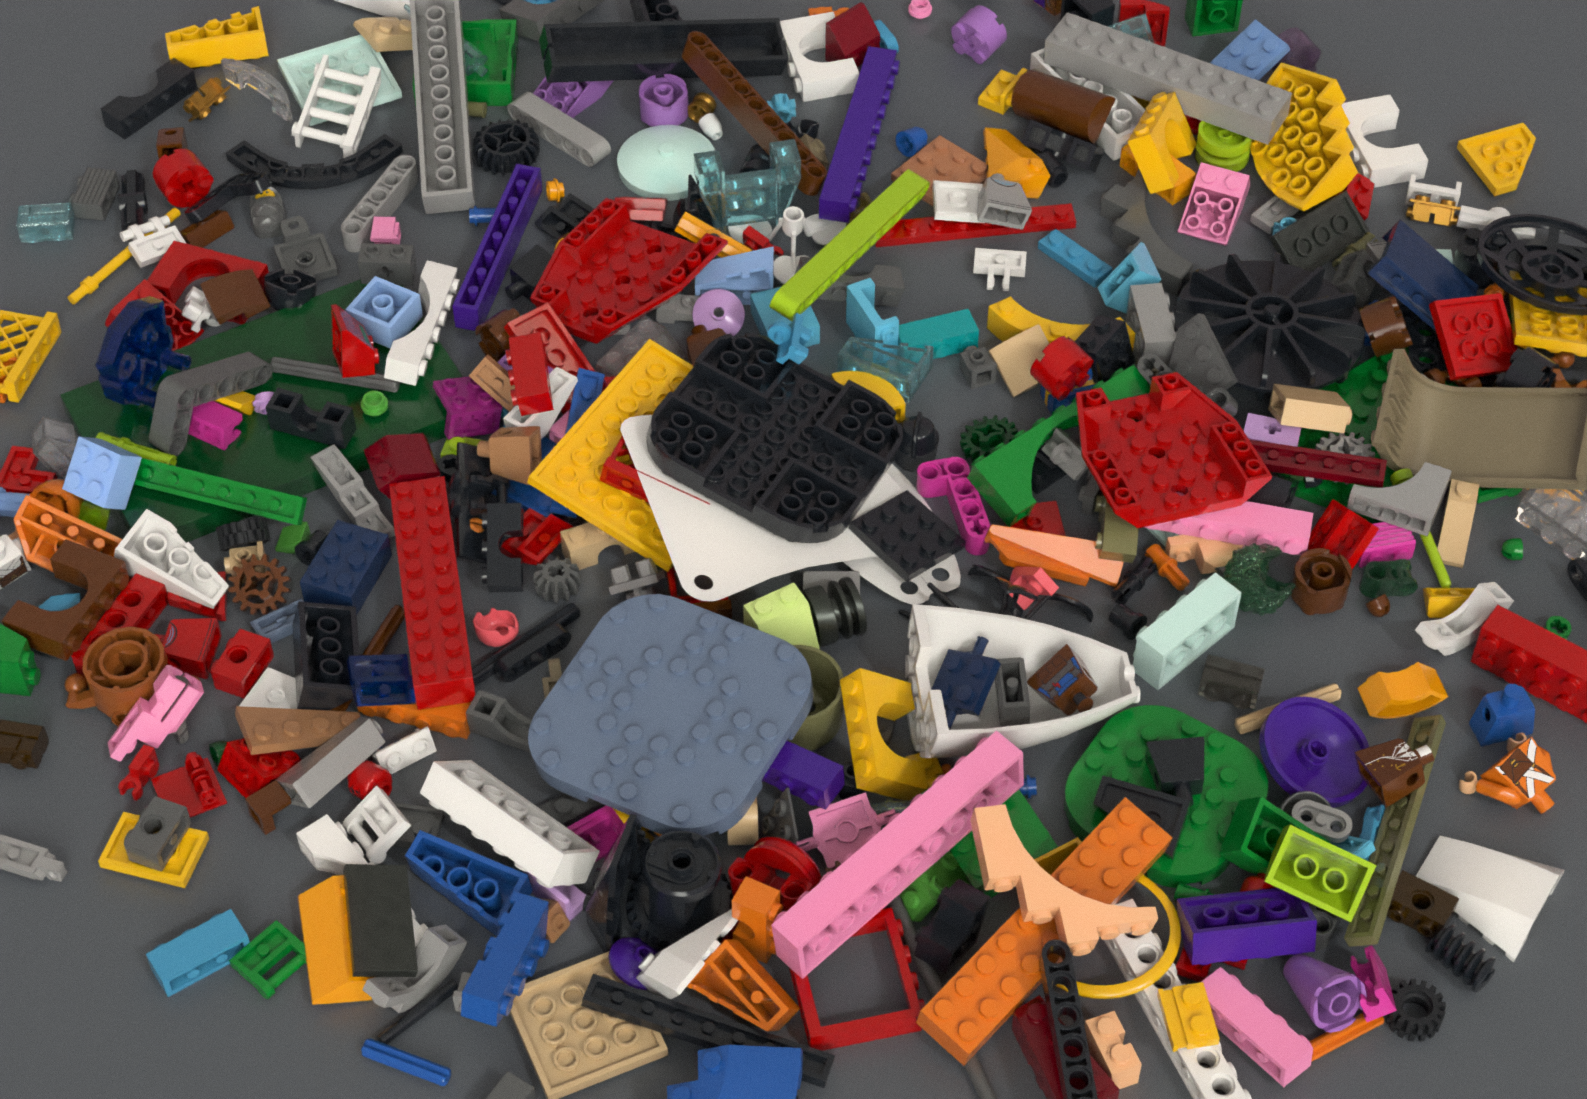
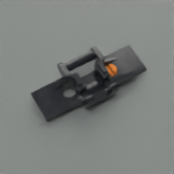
M461 442L457 443V472L453 473L449 481V512L455 519V524H457V557L487 564V556H482V540H487V529L482 528V513L487 512L485 494L490 495L496 490V503H508L507 490L510 488V480L493 474L490 471V458L479 457L477 455V446Z

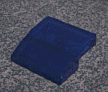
M407 654L348 657L349 678L356 707L416 703L413 678L409 672Z

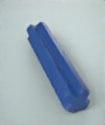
M366 1039L362 1046L363 1057L440 1086H446L451 1078L450 1068L374 1039Z

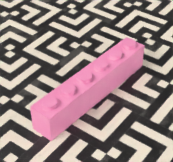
M1175 492L1178 493L1180 496L1184 495L1183 493ZM1246 501L1241 506L1144 528L1284 552L1291 555H1302L1308 548L1313 513Z

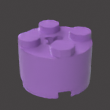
M975 6L968 10L952 26L951 33L955 42L953 48L958 54L963 55L966 53L976 63L982 64L1006 41L1007 32L1003 23L1001 25L998 24L995 20L998 16L993 11L984 6Z
M664 74V77L656 78V75L646 78L639 87L641 121L651 127L659 125L679 126L688 117L689 105L685 81L672 74Z

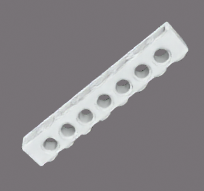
M1133 899L1116 904L1118 906L1137 907ZM1152 931L1144 935L1135 936L1137 938L1127 937L1126 935H1132L1130 932L1120 934L1114 939L1104 940L1127 981L1146 973L1162 957L1164 952L1161 940ZM1140 960H1147L1151 963H1143ZM1173 962L1168 971L1158 981L1134 995L1192 1098L1252 1099L1247 1089H1242L1233 1064L1225 1060L1220 1042L1218 1045L1193 1049L1180 1048L1178 1051H1172L1157 997L1159 988L1155 986L1161 985L1165 987L1164 991L1170 990L1175 986L1186 985L1185 983L1182 984L1179 980L1177 969ZM1199 1063H1206L1211 1067L1204 1068L1200 1066ZM1214 1090H1222L1226 1095L1217 1094Z

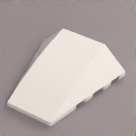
M1439 836L1416 877L1458 897L1459 901L1455 912L1459 914L1458 919L1466 925L1471 924L1483 934L1482 938L1492 946L1494 944L1498 945L1506 952L1505 956L1514 962L1527 940L1533 923L1548 896L1552 895L1565 870L1472 843Z

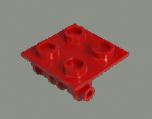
M190 752L186 755L185 766L151 779L157 796L187 807L190 818L227 804L208 757L202 759V756L196 752Z

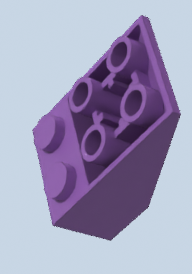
M545 76L533 94L573 118L600 99L613 81L547 83Z

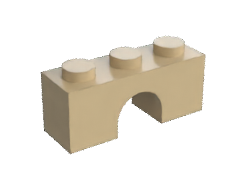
M590 522L560 532L562 553L565 559L569 557L572 564H577L579 570L598 564L599 553L611 545H620L624 555L635 552Z

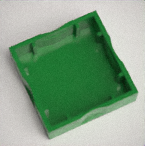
M516 19L462 21L468 101L486 102L487 106H508L514 97L519 43ZM413 75V83H412V85H413V92H414V99H415V106H416L415 80H414V75Z

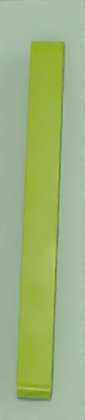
M907 169L775 293L769 307L793 322L796 313L801 315L924 197L930 182Z

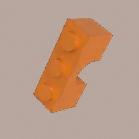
M746 876L732 899V917L740 920L733 932V939L739 940L756 960L767 964L772 954L776 955L771 925L783 909V905L780 904V890Z

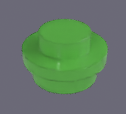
M369 391L363 396L361 409L366 415L378 416L388 409V400L379 391Z

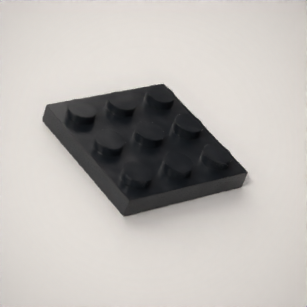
M908 490L851 521L849 529L906 582L963 549L966 542Z

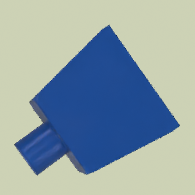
M1508 684L1504 690L1483 696L1469 721V725L1481 747L1506 741L1508 738L1514 739L1516 734L1521 732L1525 735H1530L1534 729L1535 707L1524 687Z

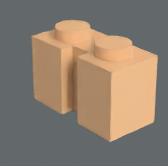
M1115 1011L1085 1020L1084 1026L1089 1053L1119 1089L1138 1083L1142 1064L1132 1044L1123 1045L1125 1030Z

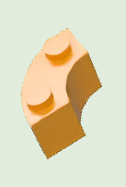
M1419 662L1398 672H1377L1369 676L1366 682L1357 688L1369 715L1383 719L1400 718L1422 712L1448 697L1436 670Z

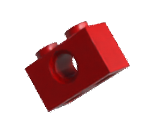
M240 628L235 636L228 640L225 651L220 658L216 659L211 666L210 673L215 688L245 699L274 657L270 639Z

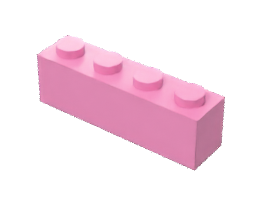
M1220 967L1201 981L1205 986L1216 1027L1281 1086L1285 1087L1311 1066L1313 1047L1309 1040L1292 1030L1282 1016L1274 1014L1268 1009L1259 996L1251 994L1244 988L1236 976L1233 974L1229 975Z

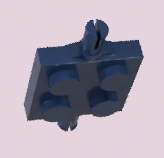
M977 636L972 651L961 652L948 649L931 690H941L949 730H951L957 715L971 714L979 716L1001 663L996 658L983 656L989 640L982 636Z

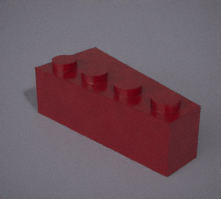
M1038 995L1014 1010L1012 1031L1028 1064L1031 1065L1036 1075L1035 1079L1040 1090H1043L1047 1099H1063L1046 1002ZM1058 1017L1059 1022H1060L1061 1024L1065 1025V1024L1061 1021V1019ZM1068 1046L1063 1049L1069 1057L1075 1058L1080 1055L1075 1047ZM1090 1055L1098 1099H1118L1120 1089ZM1079 1078L1069 1080L1070 1085L1075 1089L1081 1090L1086 1087L1085 1083Z

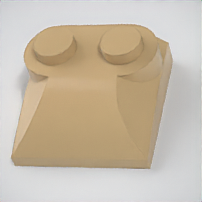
M394 16L362 18L354 21L353 26L376 52L413 50L411 21L399 20Z

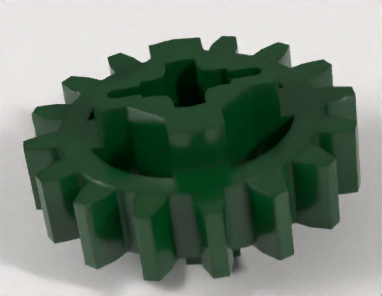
M994 415L992 419L983 416V421L979 422L975 419L973 420V426H965L966 432L960 434V445L965 458L971 457L973 463L982 455L985 457L990 455L992 450L1000 443L1008 444L1011 442L1012 438L1018 433V429L1015 428L1014 422L1008 423L1006 417L998 420L997 415Z

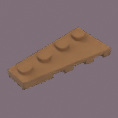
M236 706L235 710L236 719L251 755L319 747L361 717L359 712L244 706Z

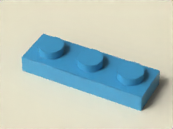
M1057 229L1038 241L1039 250L1094 288L1101 284L1113 270L1107 263Z

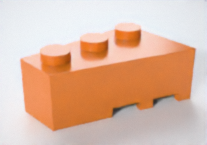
M726 939L704 961V966L687 985L688 988L694 989L707 996L711 1001L725 1006L736 1015L767 1032L779 1031L801 1009L739 940Z

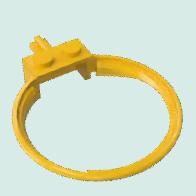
M1077 837L1034 860L1043 870L1051 875L1082 842ZM1145 875L1137 882L1148 888L1160 900L1169 919L1170 935L1165 952L1150 970L1124 983L1092 985L1076 981L1079 996L1092 999H1114L1138 993L1158 981L1173 964L1181 942L1180 920L1168 896ZM1057 984V985H1055V986H1057L1058 988H1060V989H1062V990H1064V991H1066V992H1069L1068 989H1067L1064 985H1062V984Z

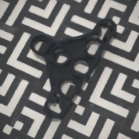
M1399 306L1413 345L1406 347V353L1413 367L1420 374H1424L1433 368H1437L1440 371L1447 370L1442 350L1438 348L1440 342L1437 332L1407 306ZM1427 330L1431 332L1432 335L1425 336L1420 334L1419 331ZM1427 357L1431 359L1432 362L1424 363L1420 361L1419 358ZM1489 375L1477 378L1481 381L1482 387H1494L1497 376Z

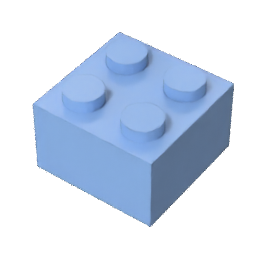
M377 276L367 284L345 309L348 314L364 325L367 334L372 335L373 342L389 349L394 340L406 336L423 317L420 294Z
M79 436L62 489L102 508L125 510L142 457L105 440Z

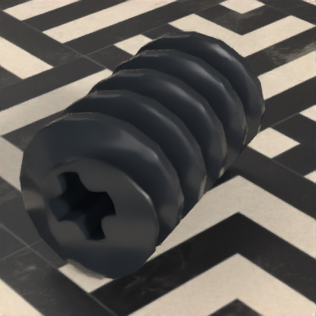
M1452 924L1437 933L1427 945L1425 951L1428 953L1433 951L1432 956L1436 961L1443 959V967L1446 969L1453 967V975L1455 977L1463 975L1462 982L1465 985L1473 983L1472 990L1478 992L1494 975L1495 969L1493 965L1496 958L1493 956L1486 961L1483 960L1486 950L1482 948L1475 953L1473 949L1476 941L1472 940L1465 945L1463 941L1466 933L1462 932L1455 937L1453 934L1456 925Z

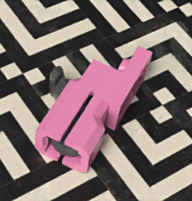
M166 665L153 683L155 693L150 700L147 701L139 697L108 741L110 757L121 762L127 753L130 754L134 750L137 739L157 749L168 734H177L179 743H185L190 737L185 720L204 693L202 683L187 673L181 676L183 674L181 670L171 665Z

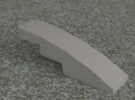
M335 444L311 457V461L354 525L388 534L389 539L395 536L394 527L380 511L377 501L365 488L363 479Z

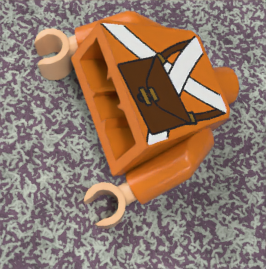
M1522 732L1516 734L1515 740L1508 738L1506 746L1508 753L1481 774L1480 777L1482 779L1477 780L1476 773L1468 771L1465 773V781L1459 780V790L1462 793L1472 794L1477 791V793L1496 799L1515 809L1531 801L1539 813L1542 814L1555 804L1545 791L1556 780L1550 754L1538 746L1532 737L1527 739L1526 735Z

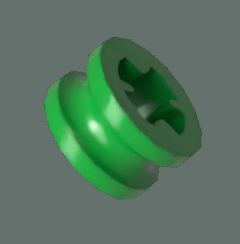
M1561 616L1550 617L1544 626L1548 631L1566 640L1571 632L1570 622Z

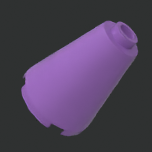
M1296 954L1286 962L1283 969L1284 977L1315 1026L1332 1033L1345 1029L1356 1020L1353 1016L1358 1008L1363 1010L1359 1002V995L1367 996L1365 985L1357 976L1305 954Z

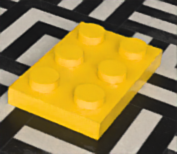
M123 812L98 860L100 868L186 888L209 841L208 832L189 828L161 872L129 861L124 846V839L128 831L133 830L139 821L140 815Z

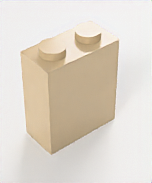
M1281 384L1273 385L1268 410L1280 425L1345 433L1346 425H1349L1351 422L1352 410L1337 392Z

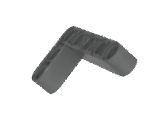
M245 352L164 378L157 391L149 434L150 444L164 453L175 456L180 455L186 446L193 407L265 384L272 375V365L252 352Z

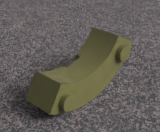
M1103 493L1101 496L1096 495L1094 512H1099L1098 521L1101 522V532H1097L1095 549H1100L1099 559L1133 563L1137 554L1139 528L1116 515Z

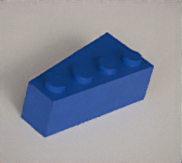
M419 830L405 855L411 872L495 936L500 926L498 921L502 913H510V898L513 892L530 896L533 891L528 874Z
M515 891L510 898V913H502L498 921L500 926L496 938L490 937L486 944L483 960H478L462 991L461 1016L497 1027L503 1016L509 1015L514 998L522 994L528 976L532 977L534 975L540 957L544 958L546 956L550 943L546 939L549 901Z

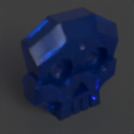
M148 296L130 301L107 328L95 363L100 373L98 377L105 398L122 405H139L141 403L154 409L157 392L151 389L167 370V367L169 366L182 372L190 368L192 363L191 356L172 351L174 339L171 327L166 325L163 300Z

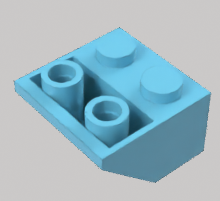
M1140 242L1097 288L1106 306L1127 314L1130 285L1159 283L1162 279L1145 244Z

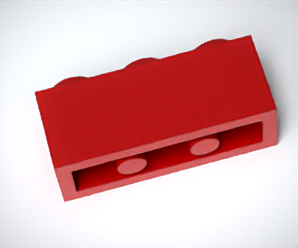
M541 332L509 338L510 349L505 350L508 366L512 365L513 368L508 370L511 386L515 385V389L510 390L513 406H519L521 416L554 410L546 349Z

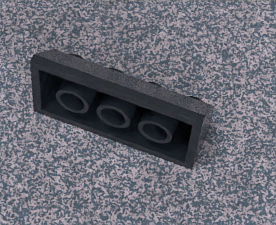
M298 601L292 625L297 709L329 711L362 693L356 607Z

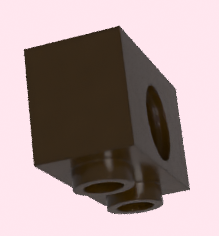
M1402 870L1396 883L1387 916L1394 922L1403 923L1416 930L1422 936L1433 939L1437 933L1449 924L1459 898Z

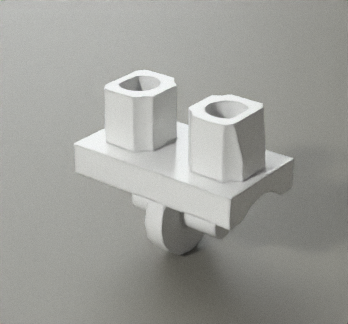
M193 286L185 297L187 304L181 314L192 321L191 330L198 333L202 321L209 326H220L204 292Z

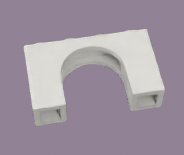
M834 12L780 21L783 32L782 41H785L789 58L787 62L789 77L794 78L795 92L800 93L803 102L854 92L860 73L853 58L823 63L809 60L803 56L809 51L825 48L826 23L835 18Z
M1391 95L1351 101L1341 105L1350 122L1345 130L1354 146L1349 155L1358 173L1369 178L1375 184L1374 188L1410 181L1411 173L1416 174V180L1424 178L1428 159L1419 143L1396 148H1382L1371 144L1364 138L1365 135L1396 129L1400 110Z

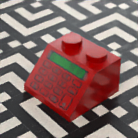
M337 304L331 305L332 352L342 378L375 375V364H379V354L377 348L373 346L372 335H368L364 325Z

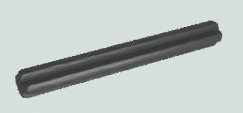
M276 356L270 362L275 373L394 393L398 392L400 382L384 378V374L375 373V375L342 378L339 367Z

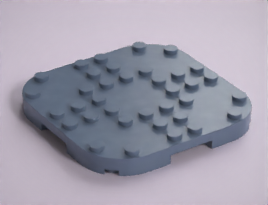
M648 594L633 597L612 607L601 618L543 701L530 724L528 733L529 749L539 775L550 786L584 802H587L590 798L625 814L637 815L642 827L661 835L677 830L693 831L701 835H708L718 831L720 835L736 825L747 813L763 787L761 780L787 739L793 740L809 714L814 693L810 668L802 653L783 639L672 596Z

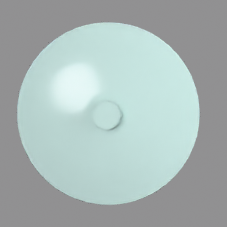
M659 125L643 129L630 136L623 143L617 156V168L623 184L635 194L647 198H667V201H673L688 197V175L690 174L696 183H700L702 189L708 186L716 173L717 160L712 143L701 133L678 125Z

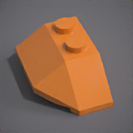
M28 495L25 496L13 519L26 560L53 573L50 559L66 539L114 557L116 547L123 540Z

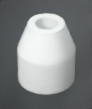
M714 113L706 114L700 119L698 124L707 137L712 140H718L722 137V125Z

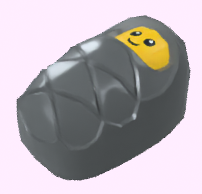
M269 187L262 193L251 195L249 211L254 234L262 239L283 235L281 221L287 219V212L280 193L275 188Z

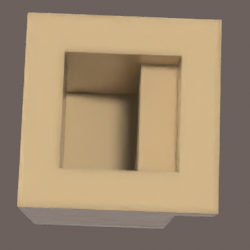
M257 542L256 546L229 549L230 557H224L226 574L236 577L237 573L232 568L234 566L241 568L243 566L241 563L242 558L251 562V555L256 554L259 560H261L263 554H265L263 542ZM265 566L255 567L260 573L267 571ZM246 575L244 576L242 583H246Z

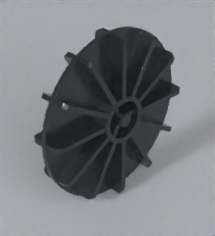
M1275 252L1273 261H1241L1234 253L1228 255L1226 264L1206 271L1197 269L1193 272L1191 281L1183 288L1175 304L1174 331L1177 332L1179 327L1198 313L1204 314L1238 381L1234 386L1257 392V401L1260 402L1263 401L1264 393L1272 394L1274 384L1321 389L1335 382L1343 383L1347 379L1348 373L1360 359L1365 342L1366 329L1361 315L1355 306L1356 296L1354 293H1343L1334 284L1324 279L1325 269L1321 266L1310 272L1300 267L1280 263L1281 253Z

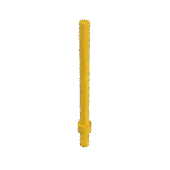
M174 207L165 215L169 217L171 224L181 213ZM151 231L149 233L144 234V236L153 234V232ZM128 246L93 276H87L81 281L80 287L67 297L69 302L75 305L85 295L92 294L99 288L98 284L133 255L129 251Z

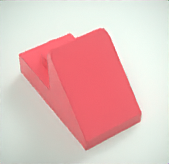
M1016 566L1010 577V582L1013 585H1019L1037 597L1039 595L1052 596L1059 588L1041 567ZM1021 594L1017 600V604L1023 610H1026L1034 602V600Z

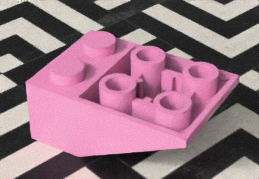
M1201 162L1177 232L1227 246L1250 188V175Z

